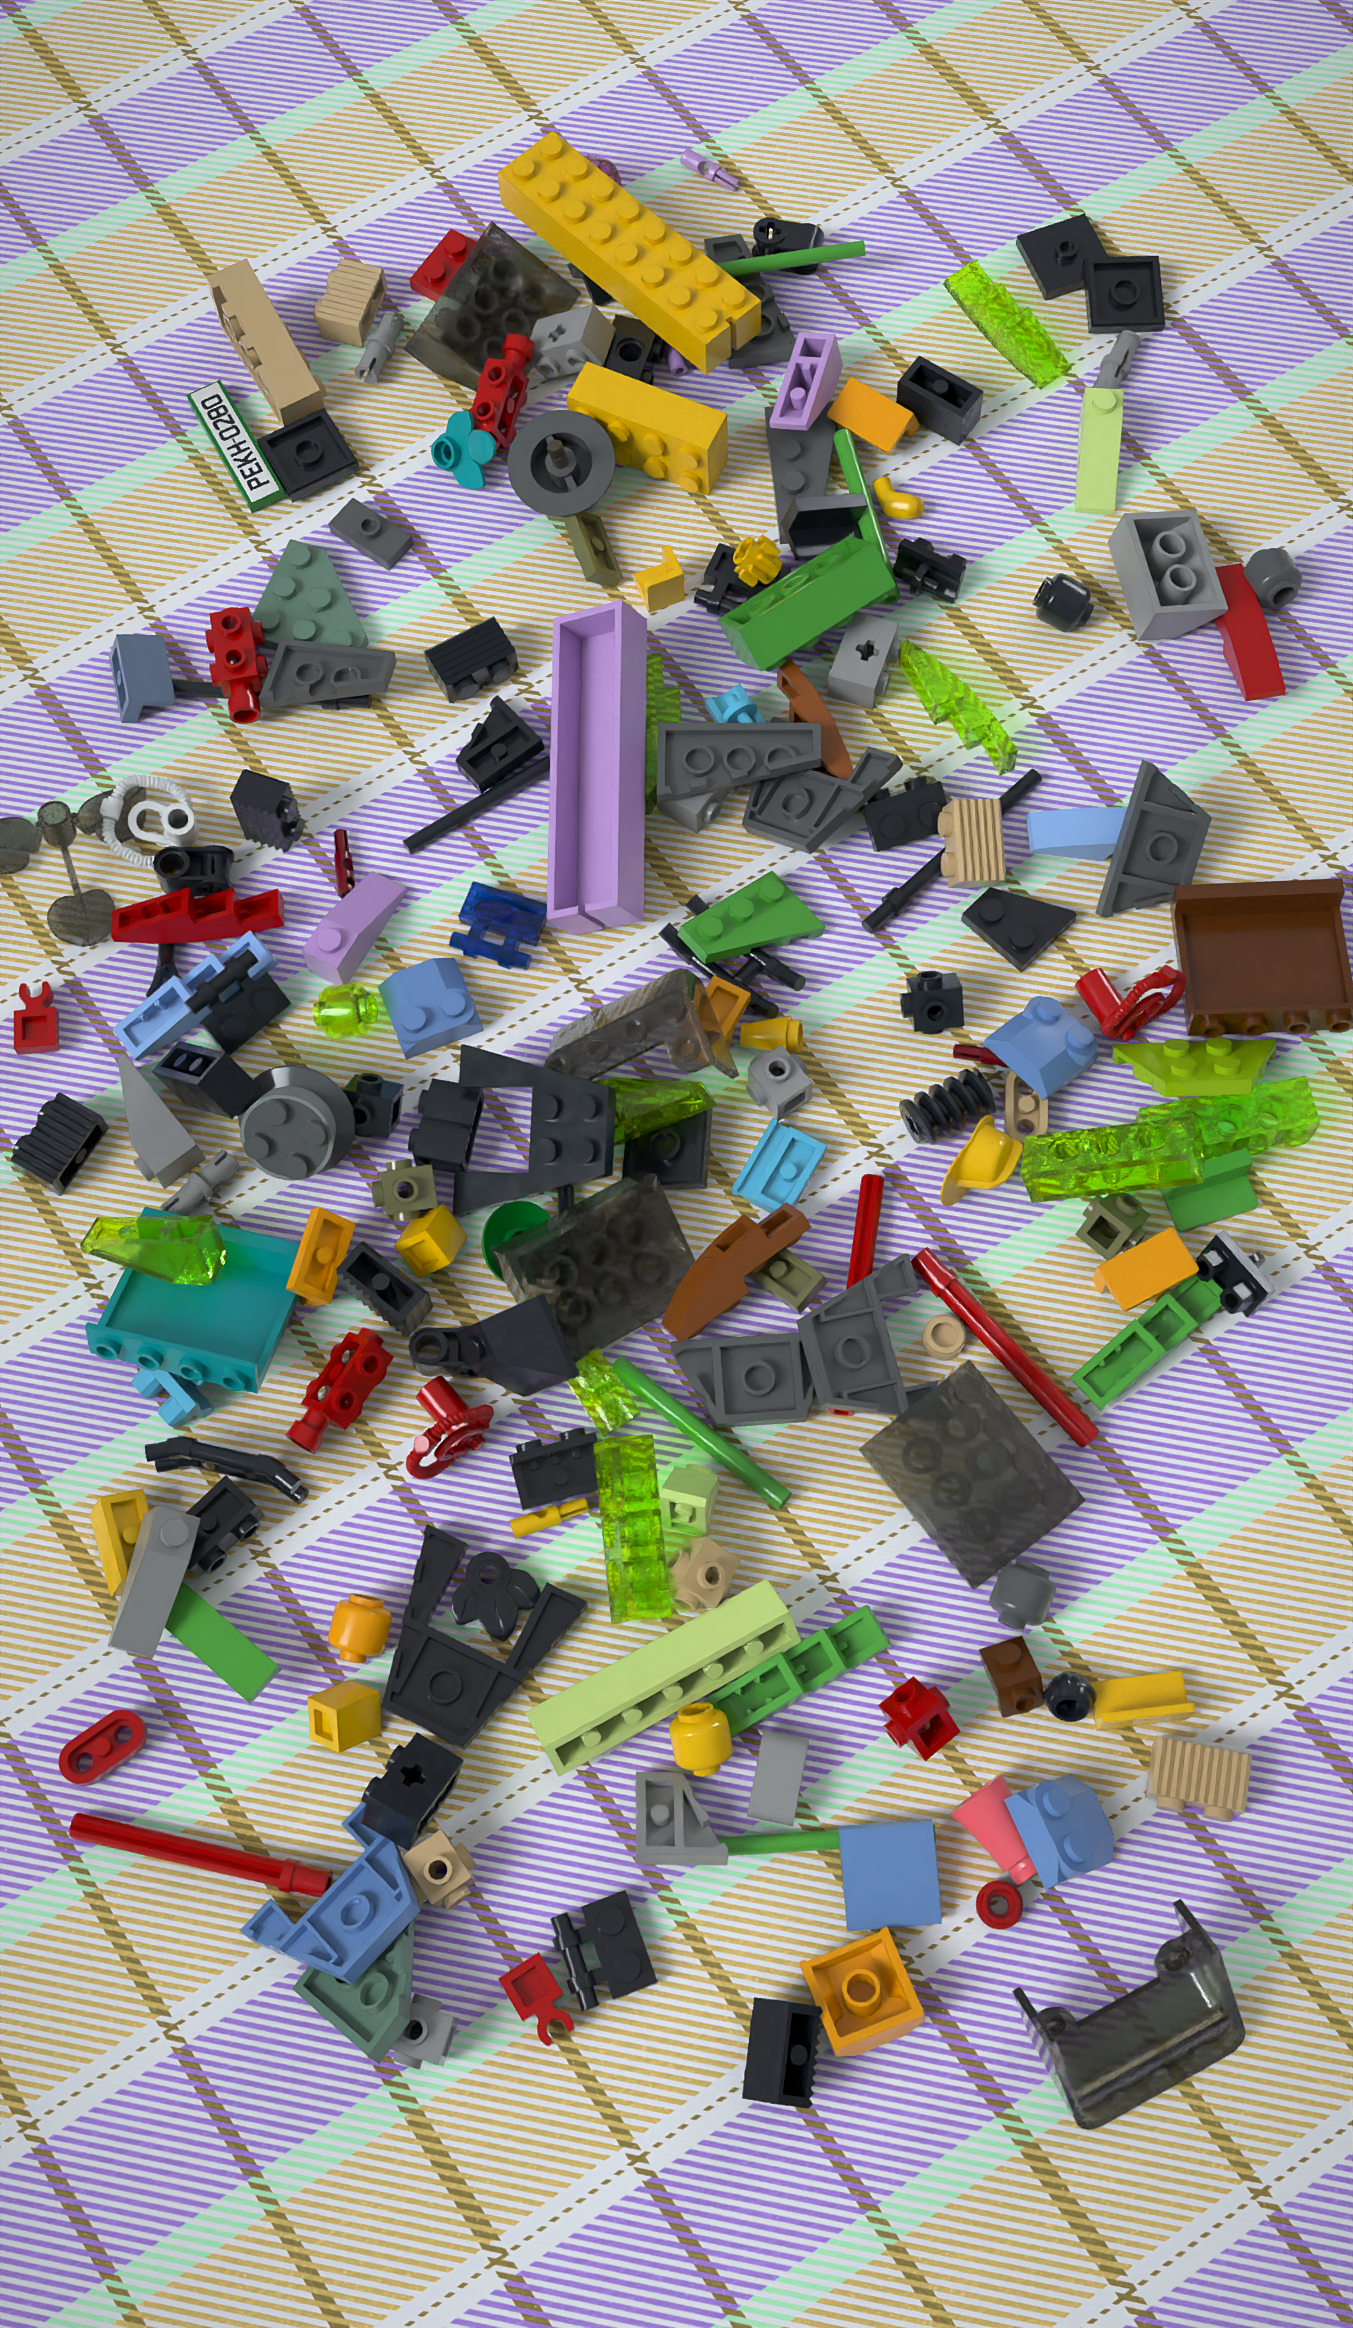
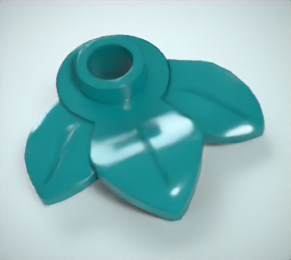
M459 411L448 419L446 433L441 434L433 442L431 455L434 463L439 468L453 472L461 486L469 489H481L486 486L482 465L489 463L494 458L497 444L489 432L474 429L473 417L470 411Z

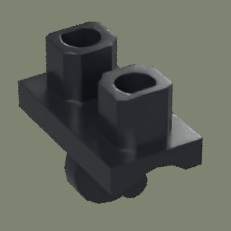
M921 537L913 542L903 538L899 543L897 559L892 568L895 577L910 583L909 594L915 597H919L923 591H926L953 604L958 598L967 568V560L955 553L947 557L935 553L932 542Z
M1225 1230L1216 1234L1196 1258L1195 1262L1199 1267L1196 1276L1205 1282L1214 1279L1223 1291L1219 1295L1220 1303L1229 1314L1242 1311L1248 1318L1255 1314L1261 1304L1276 1291L1275 1286L1259 1269L1266 1259L1262 1253L1258 1251L1248 1257Z

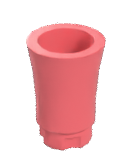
M1000 1773L962 1802L950 1815L972 1834L991 1855L1002 1871L1007 1870L1015 1883L1020 1885L1037 1873L1004 1802V1799L1012 1796V1793Z

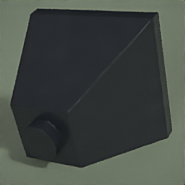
M544 1293L456 1332L461 1343L463 1355L469 1361L474 1373L522 1397L580 1375Z

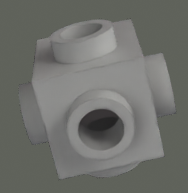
M780 1045L773 1051L764 1050L760 1052L750 1062L746 1090L754 1103L759 1107L765 1105L776 1120H781L812 1098V1082L807 1077L809 1072L806 1065L797 1054L790 1055L783 1045Z
M414 1993L410 2005V2022L391 2047V2050L395 2051L392 2061L419 2070L422 2061L444 2067L459 2018L439 2012L441 2001ZM417 2023H421L423 2027L422 2035L415 2040L412 2036V2029Z

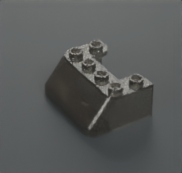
M682 968L672 970L560 1028L552 1038L544 1063L546 1068L591 1081L664 1044L671 1062L681 1071L693 1073L712 1065L731 1079L740 1076L703 982L694 973Z

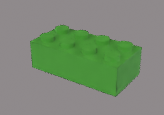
M848 536L720 617L717 621L740 661L761 672L763 670L769 672L783 665L787 661L785 656L796 649L805 650L816 644L820 640L819 635L831 627L837 629L849 623L854 618L853 613L864 606L872 607L882 602L887 597L886 592L895 587L896 584L876 545L872 542Z

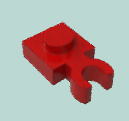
M43 981L41 994L37 997H30L29 987L26 983H21L19 997L26 1006V1009L14 1011V1050L18 1055L59 1051V1012L55 1007H49L54 999V992L47 981Z
M539 1952L498 1978L523 2022L536 2015L539 2020L537 2034L546 2046L549 2047L554 2044L547 2032L551 2021L561 2020L568 2032L575 2030L572 2018L566 2012L556 2009L553 2002L564 1996V1993Z

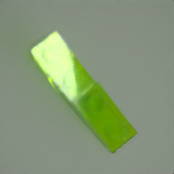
M661 653L647 654L646 694H649V704H646L645 815H650L657 805L658 723H682L680 686L664 687Z

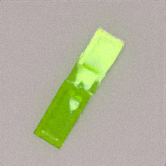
M976 259L946 278L943 286L986 339L1040 390L1072 369L1029 307L1021 310L1002 283L995 287Z
M908 639L900 642L898 664L933 724L937 725L949 719L967 750L982 745L1000 776L1015 769L1018 749L992 712L964 682L940 661Z

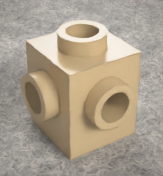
M706 1536L685 1538L681 1547L668 1559L665 1567L667 1574L661 1586L674 1594L672 1600L676 1604L689 1611L695 1612L697 1609L717 1608L730 1593L732 1586L730 1580L741 1560Z
M442 1829L401 1856L413 1875L410 1877V1881L416 1898L421 1905L429 1900L436 1909L445 1905L447 1910L471 1895L468 1887L474 1884L476 1880L470 1870L477 1865L464 1844L461 1842L454 1847ZM442 1867H447L445 1877L437 1880V1871Z

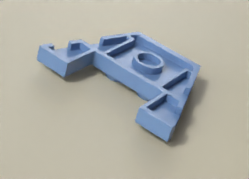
M361 1802L341 1825L361 1844L365 1851L295 1924L287 1913L270 1898L240 1930L246 1937L258 1945L350 1984H353L421 1911L398 1845L361 1824L366 1807L364 1802Z

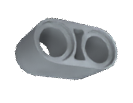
M768 1729L763 1730L747 1817L793 1826L809 1738Z

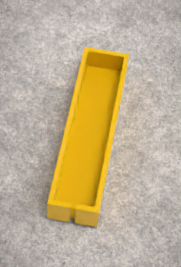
M551 131L497 172L501 204L704 374H709L731 356V347L737 351L761 332V300L555 132Z

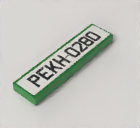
M221 380L187 394L186 396L192 410L251 513L285 499L286 495L283 487Z

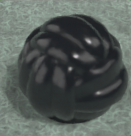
M1065 1671L1055 1676L1043 1693V1702L1050 1713L1066 1722H1075L1086 1717L1097 1699V1693L1088 1679L1071 1671Z

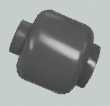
M1281 548L1257 551L1251 556L1243 570V575L1254 589L1259 604L1264 607L1278 608L1289 604L1297 596L1302 584V575L1289 553Z
M1019 1559L1016 1560L1015 1565L1003 1566L989 1598L990 1606L1000 1613L998 1622L1022 1632L1026 1624L1031 1626L1041 1625L1047 1616L1056 1592L1055 1585L1049 1580L1050 1572L1035 1564Z

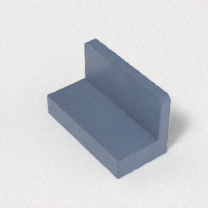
M116 634L109 655L121 723H137L143 705H174L176 698L163 636Z

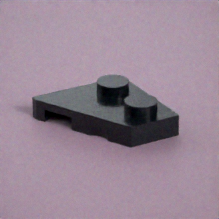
M990 887L962 913L961 921L1022 973L1075 922L1077 914L1066 908Z

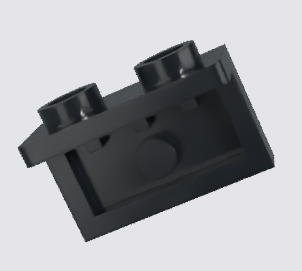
M927 775L904 781L905 789L890 793L888 787L879 789L858 809V812H863L874 852L883 851L939 833L938 816L942 812L943 807L947 805L941 781H928Z
M584 1427L560 1433L559 1442L543 1446L542 1440L537 1439L515 1446L517 1453L509 1455V1461L523 1511L609 1488L596 1432L586 1434Z
M227 1475L185 1513L201 1518L187 1567L198 1578L205 1572L207 1574L213 1573L227 1559L226 1552L238 1541L245 1542L256 1533L261 1525L259 1521L265 1516L259 1507Z

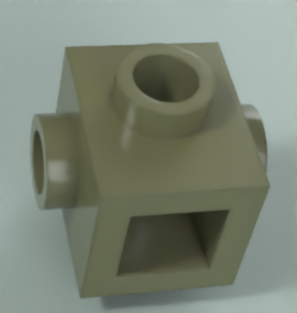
M411 1159L386 1162L387 1171L378 1172V1181L371 1182L374 1207H382L383 1215L393 1214L395 1222L419 1219V1210L438 1207L432 1164L412 1167ZM400 1183L406 1184L409 1189L406 1198H401L397 1193V1187Z
M1116 1188L1105 1198L1098 1194L1090 1202L1082 1214L1087 1219L1075 1235L1109 1261L1124 1249L1129 1250L1142 1241L1147 1234L1142 1229V1226L1151 1215L1142 1208L1141 1203L1134 1196L1121 1192Z

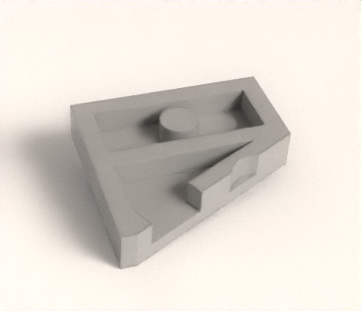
M636 1772V1864L727 1865L728 1848L724 1842L720 1844L711 1829L710 1818L702 1804L694 1799L693 1789L683 1772Z

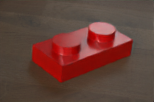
M450 229L409 279L411 290L442 305L483 254L481 243Z

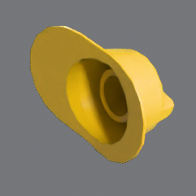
M985 1115L979 1121L971 1138L948 1169L940 1191V1200L944 1206H953L959 1202L970 1188L988 1190L999 1187L1014 1173L1023 1153V1145L1008 1134L996 1129L992 1115Z

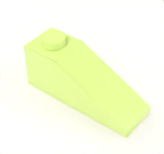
M1085 387L1079 419L1075 512L1114 515L1123 421L1124 390Z
M690 1463L686 1465V1468L675 1466L662 1486L659 1496L663 1527L707 1537L719 1490V1476L712 1475L710 1468Z

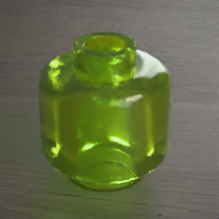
M356 982L324 988L319 995L318 1002H315L313 1005L315 1024L318 1027H322L324 1033L332 1039L363 1036L370 1031L372 1024L376 1023L378 1018V1006L374 994Z

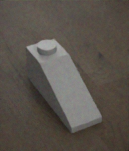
M123 1054L117 1058L130 1142L139 1156L133 1163L148 1182L156 1178L161 1186L166 1189L204 1161L205 1157L197 1143L128 1057Z
M158 1505L144 1514L107 1647L148 1658L154 1657L189 1564L201 1518Z

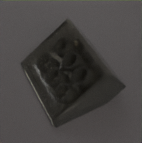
M491 221L403 349L433 373L477 392L478 379L480 374L483 373L487 358L503 360L502 348L507 334H519L530 339L538 319L570 311L581 292ZM530 362L525 364L523 372L526 376L533 367Z
M643 1171L634 1172L490 1250L517 1304L544 1293L575 1363L665 1314L680 1282L696 1261L656 1174Z
M970 1359L956 1366L858 1448L863 1457L972 1590H975L1001 1570L1003 1566L1010 1563L1053 1530L1086 1501Z

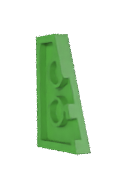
M770 871L681 925L678 936L706 964L748 954L752 948L772 943L774 947L786 945L793 938L806 935L808 939L820 937L826 926L773 871Z

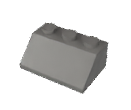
M1196 510L1123 514L1108 540V545L1138 641L1174 639L1227 612L1228 606Z

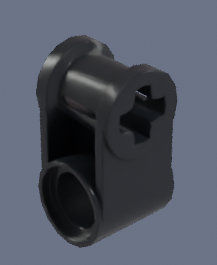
M766 217L757 221L753 227V237L756 244L753 246L751 253L753 257L765 256L766 248H769L768 255L823 247L824 232L821 228L811 223H797ZM770 228L773 230L772 239H769ZM819 263L778 270L793 272L798 275H811L818 270Z
M219 845L205 847L169 846L158 851L154 857L153 866L164 893L168 894L189 887L193 896H208L233 888L232 882L229 881L230 865L234 863L235 853L233 850ZM172 869H182L178 874L167 875Z
M468 1326L459 1328L426 1327L416 1331L410 1338L408 1345L412 1364L416 1371L428 1377L484 1378L473 1372L469 1361L463 1355L461 1343L456 1334L457 1331ZM426 1345H436L441 1348L440 1354L434 1359L426 1360L418 1356L420 1350Z

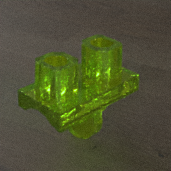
M599 1347L575 1363L580 1375L567 1380V1383L603 1438L641 1415L640 1410Z

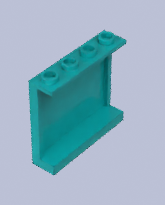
M144 1207L138 1219L141 1237L98 1324L87 1322L85 1325L90 1353L96 1354L105 1360L117 1359L137 1364L150 1371L162 1370L178 1374L187 1380H203L222 1385L232 1391L243 1390L258 1394L300 1295L286 1290L300 1243Z

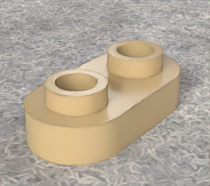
M1011 1070L1007 1075L1004 1086V1133L1019 1141L1023 1145L1024 1150L1033 1149L1039 1146L1046 1136L1048 1129V1098L1042 1100L1033 1088ZM1027 1086L1033 1093L1023 1095L1018 1091V1088ZM1027 1125L1032 1129V1133L1024 1135L1018 1131V1127Z

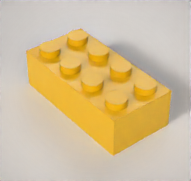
M588 361L566 396L568 410L580 412L591 417L607 432L614 448L616 464L631 466L646 472L653 478H662L680 485L687 491L699 492L709 496L728 462L727 413Z

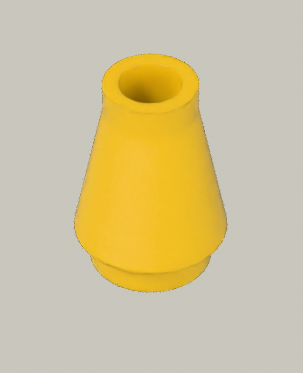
M790 1015L752 1023L743 1022L740 1031L741 1046L762 1051H773L780 1045H783L790 1055L792 1053H801L803 1047L802 1020H793Z

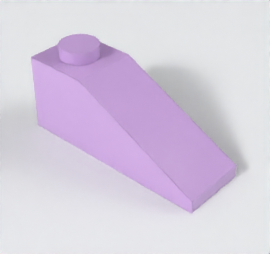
M798 333L769 422L771 428L808 431L831 400L843 367L836 334Z
M371 871L322 918L301 950L309 972L345 989L408 892L407 888Z

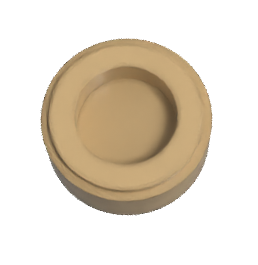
M947 1314L934 1316L926 1323L923 1329V1347L931 1357L937 1360L946 1361L954 1359L964 1349L967 1337L966 1329L962 1322L954 1316Z

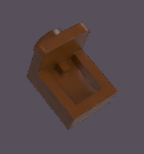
M1022 1635L979 1649L981 1663L996 1693L998 1709L1003 1718L1024 1714L1044 1705L1042 1677Z

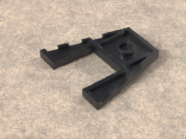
M461 1044L459 1087L532 1088L528 1173L455 1172L453 1215H469L473 1211L484 1208L491 1209L502 1206L510 1201L544 1194V1192L554 1189L568 1188L613 1175L617 1088L475 1046Z
M427 1524L420 1557L417 1559L414 1571V1582L408 1606L405 1608L402 1620L403 1627L398 1647L395 1649L381 1707L465 1750L588 1607V1603L547 1582L506 1663L498 1661L428 1626L469 1547L467 1543Z

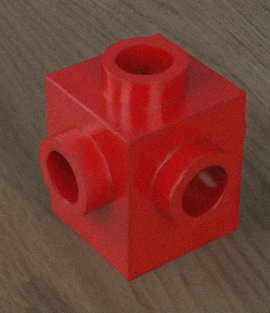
M914 1676L896 1688L889 1697L878 1705L888 1720L883 1728L892 1741L899 1748L907 1744L924 1761H927L961 1732L947 1711L951 1706L941 1691L934 1685L927 1689Z

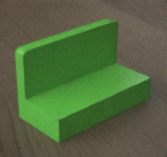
M1247 1148L1165 1173L1159 1189L1178 1233L1187 1232L1253 1211L1257 1208L1259 1203L1247 1177L1253 1164Z

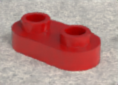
M116 1710L109 1713L63 1747L58 1761L61 1774L65 1779L79 1786H90L97 1783L142 1750L148 1735L145 1722L141 1717L129 1710ZM123 1728H130L132 1731L130 1740L126 1743H119V1732ZM85 1755H91L93 1758L92 1766L86 1771H81L79 1768L81 1758Z

